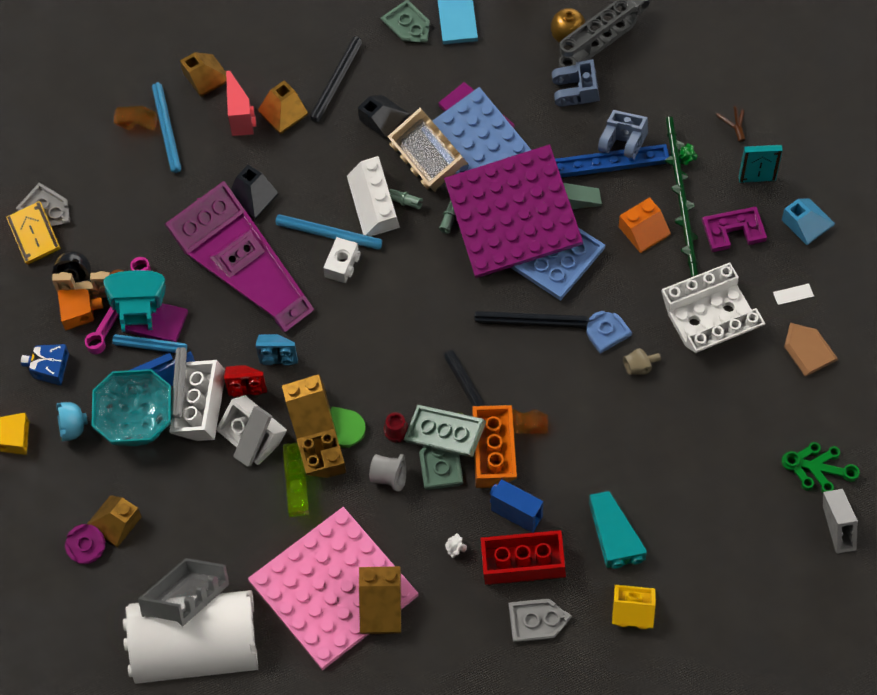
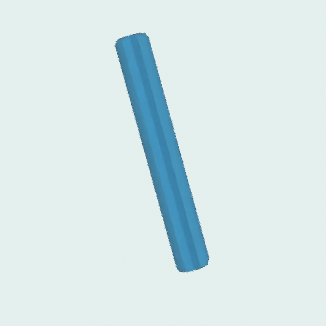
M118 334L113 336V344L172 353H176L178 347H184L187 351V344Z

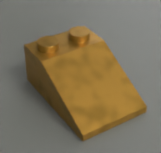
M319 374L282 385L297 439L335 429L325 387Z
M400 566L359 567L360 634L401 633Z

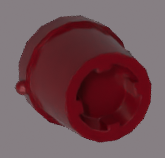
M397 412L391 413L385 420L384 435L391 442L400 443L403 441L409 426L402 414Z

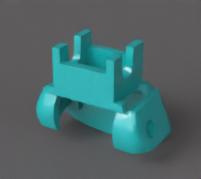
M133 270L117 272L105 277L103 281L105 293L112 310H116L117 315H120L122 332L126 331L125 325L148 324V330H152V313H156V308H160L165 295L166 284L164 276L154 271Z

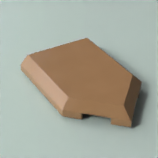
M790 323L784 348L805 377L838 360L817 329Z

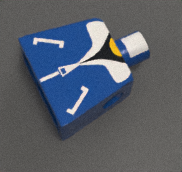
M65 344L37 345L34 347L32 356L22 355L21 366L29 367L31 376L34 379L62 385L69 352Z

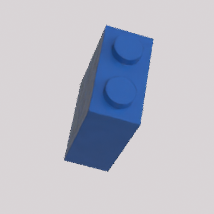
M502 479L498 485L494 484L490 491L491 511L533 533L543 517V501Z

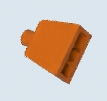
M87 289L58 290L61 321L65 330L92 322L94 320L93 310L104 308L102 297L91 299Z

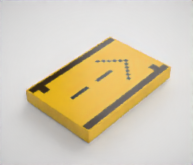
M40 201L6 217L27 265L61 249Z

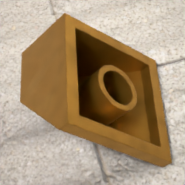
M110 495L87 525L97 527L103 533L106 541L118 547L142 516L138 507L122 497Z

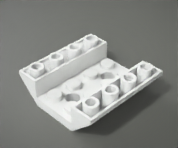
M730 262L661 290L669 318L684 345L695 353L765 325L757 308L751 310L737 285L739 277ZM728 305L731 306L734 310L731 312H727L724 310L723 307ZM696 319L699 321V324L691 325L689 321Z

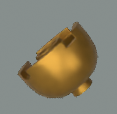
M565 8L556 13L551 22L553 38L561 42L565 37L586 23L583 15L572 8Z

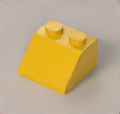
M615 585L612 624H616L619 627L636 626L639 629L653 628L655 588Z

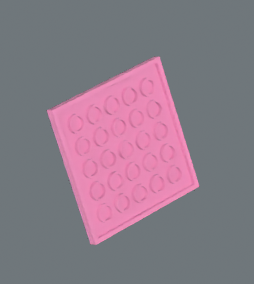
M342 507L251 575L248 581L323 671L369 635L360 634L359 567H393L394 564L348 511ZM401 574L402 609L419 595Z

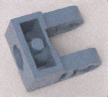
M593 59L576 62V65L556 68L552 71V81L554 84L562 85L579 82V87L555 92L554 98L557 106L600 101Z
M613 110L607 121V126L600 137L598 151L609 153L616 140L625 141L627 143L624 149V157L635 159L648 134V117Z

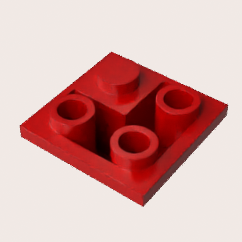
M246 365L226 367L224 380L229 396L241 397L247 394L261 395L262 393H267L264 373Z

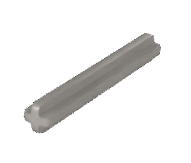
M184 347L176 349L171 406L172 418L182 417L187 351Z

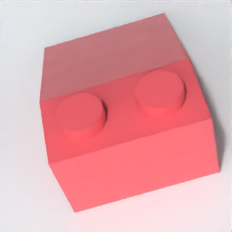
M226 71L228 119L232 136L254 134L253 127H257L254 106H250L249 98L231 71Z

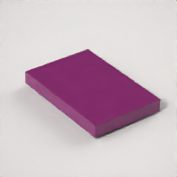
M162 303L160 308H156V313H152V330H148V324L125 325L126 331L124 332L155 340L177 342L187 317L188 309Z

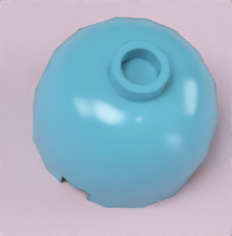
M57 403L56 407L57 411H59L57 417L62 442L76 439L84 431V425L88 424L86 413H82L81 408L75 403Z

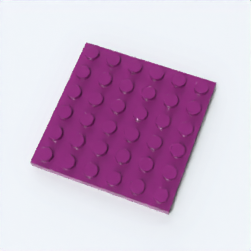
M550 144L444 178L475 278L583 245V240Z

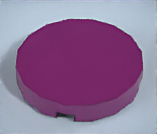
M81 524L74 527L68 533L65 542L67 555L79 564L95 562L102 556L105 550L103 533L93 525Z

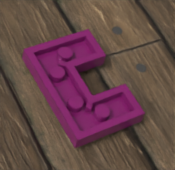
M757 207L702 217V223L712 252L730 249L731 244L727 232L743 229L748 245L767 240Z

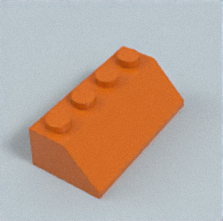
M512 405L473 406L472 416L486 421L474 452L476 488H491L494 484L498 485L501 479L506 482L517 479Z

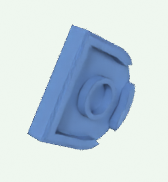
M596 312L589 318L586 327L589 340L600 354L632 336L631 330L616 313Z

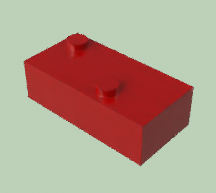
M561 530L481 538L485 585L566 577Z

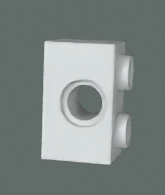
M336 237L323 267L326 278L346 283L348 277H351L353 274L354 263L358 262L360 257L358 243Z

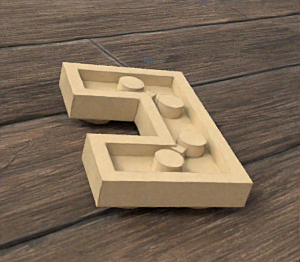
M99 271L91 273V282L83 281L81 283H75L72 273L61 272L53 274L52 281L57 294L58 290L87 289L91 298H107L103 281L105 277L110 275V272Z

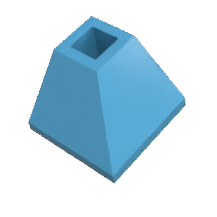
M797 199L784 209L782 221L806 245L835 225L811 199Z
M278 334L258 336L256 349L260 364H298L295 342Z

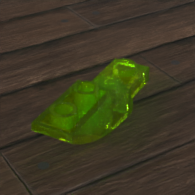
M298 443L284 444L283 454L289 517L309 515L306 472Z

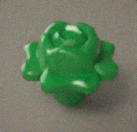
M687 143L685 147L679 150L681 164L688 165L689 162L697 159L694 145Z

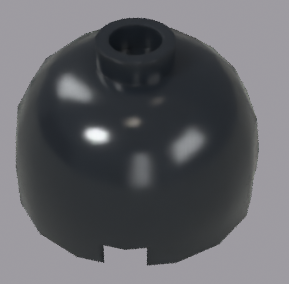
M75 251L65 252L55 261L52 275L61 272L72 273L75 283H81L89 280L91 265L83 254Z

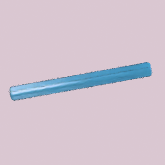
M156 82L152 85V91L171 172L177 173L181 171V165L162 84Z
M280 214L276 217V225L332 239L338 237L377 250L382 246V239Z

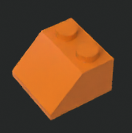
M651 198L644 200L619 217L618 227L640 253L671 235L661 210Z

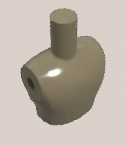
M641 348L623 357L624 367L629 375L647 374L652 369L651 363L661 360L659 353L647 356Z

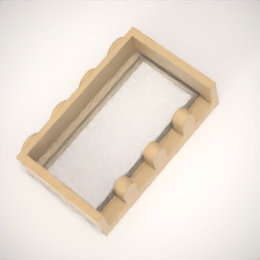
M421 108L387 136L391 140L389 145L396 152L398 150L401 152L400 158L406 164H411L410 170L416 177L421 176L422 180L420 182L427 190L431 188L436 192V189L445 182V177L452 176L462 166L468 164Z

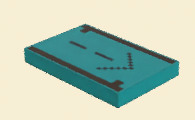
M782 145L744 147L738 176L739 183L776 181L783 151Z

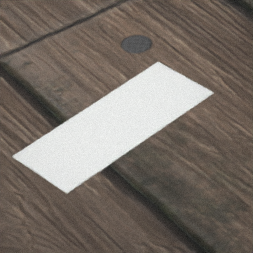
M809 284L773 292L778 305L814 296Z

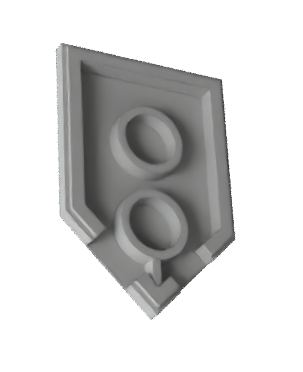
M38 183L16 207V210L19 211L40 201L51 226L70 223L68 200L41 183Z
M550 599L509 603L513 642L555 638L572 617V615L562 610Z

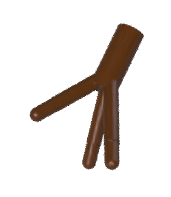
M737 106L733 107L736 124L721 114L716 113L717 117L735 129L739 142L746 140L741 127L744 110H741L739 117Z

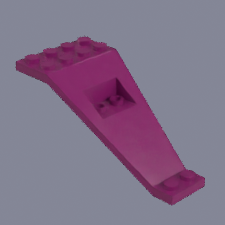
M222 181L164 224L187 256L271 315L283 332H286L315 310L225 181ZM244 245H247L249 248L247 252L243 249ZM230 256H233L234 258L233 263L229 261Z

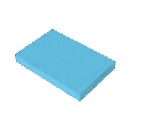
M438 0L443 44L478 41L473 0Z

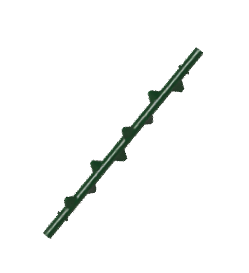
M669 116L666 118L671 156L666 158L665 162L674 168L676 185L672 186L671 190L678 194L681 216L675 219V223L683 227L686 246L681 249V252L688 256L691 277L698 275V262L695 257L693 241L697 240L698 236L691 232L688 211L695 206L694 203L686 200L683 180L687 179L688 175L681 171L678 150L685 147V144L676 140L677 133L675 132L673 117Z

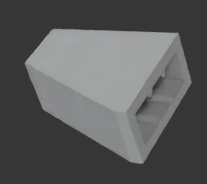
M838 489L823 492V509L836 553L855 551L857 549L858 520L844 490Z

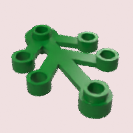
M817 442L810 443L807 448L798 453L794 451L787 452L781 460L785 469L796 473L802 482L801 487L806 491L813 488L814 481L806 475L802 468L810 470L821 485L822 493L834 489V485L826 479L822 472L842 476L848 482L856 481L860 474L859 468L853 464H849L845 468L823 464L830 459H838L840 449L836 446L830 447L827 452L811 461L804 460L810 454L814 456L819 454L821 446ZM811 447H816L818 450L813 451ZM831 451L837 452V455H832ZM788 460H793L795 463L791 464ZM847 473H852L854 476L850 477ZM804 482H809L811 485L806 486ZM824 486H829L831 490H825Z

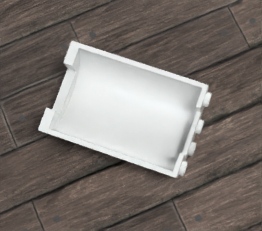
M253 591L218 594L183 627L177 621L150 617L148 615L142 617L139 603H131L126 606V619H123L124 631H127V638H124V649L129 653V677H133L134 683L137 684L258 670L253 625ZM184 598L169 599L167 601L181 604L182 611L185 609Z

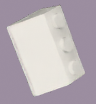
M246 395L232 399L216 430L237 447L253 407L258 405ZM271 418L253 461L257 465L279 446L287 431L273 418Z

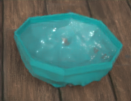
M152 369L112 371L92 390V428L112 445L140 446L149 444L171 423V385Z

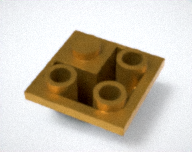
M195 52L180 60L183 74L200 97L227 83L226 71L213 54Z
M285 80L269 91L258 109V112L279 134H282L308 116V112L296 91Z
M335 429L297 439L306 475L329 478L346 473Z

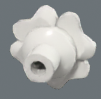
M457 533L455 536L448 538L445 544L451 558H455V556L459 555L460 551L465 552L467 549V545L462 544V537Z

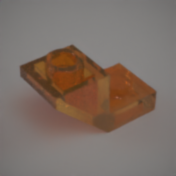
M144 106L117 107L115 109L114 124L128 130L136 123L150 130L156 127L157 112Z
M512 409L514 432L525 434L548 433L547 414L536 409L526 413Z

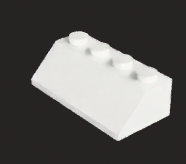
M379 156L361 161L347 175L363 235L374 236L400 228Z
M217 360L186 362L182 417L172 418L169 431L171 434L196 441L215 440L225 382V368Z

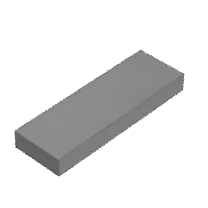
M259 406L253 407L233 456L247 467L252 466L272 418L271 414Z

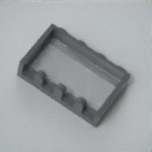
M185 558L138 599L142 617L148 615L150 617L177 621L183 627L229 585L226 565Z

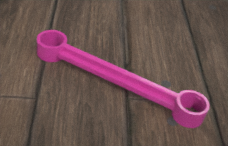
M137 257L130 264L132 271L139 264L147 265V267L141 270L151 271L149 262L144 257ZM111 307L96 332L88 334L85 338V345L91 354H99L106 347L104 339L118 317L117 311L112 310ZM99 339L102 341L95 346H89L92 340Z

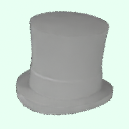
M375 454L370 466V482L387 484L392 486L394 491H401L406 482L404 454H400L398 458H389Z

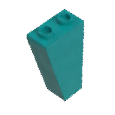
M610 491L591 494L589 505L606 568L612 567L617 569L624 564L631 563L636 565L646 560V548Z

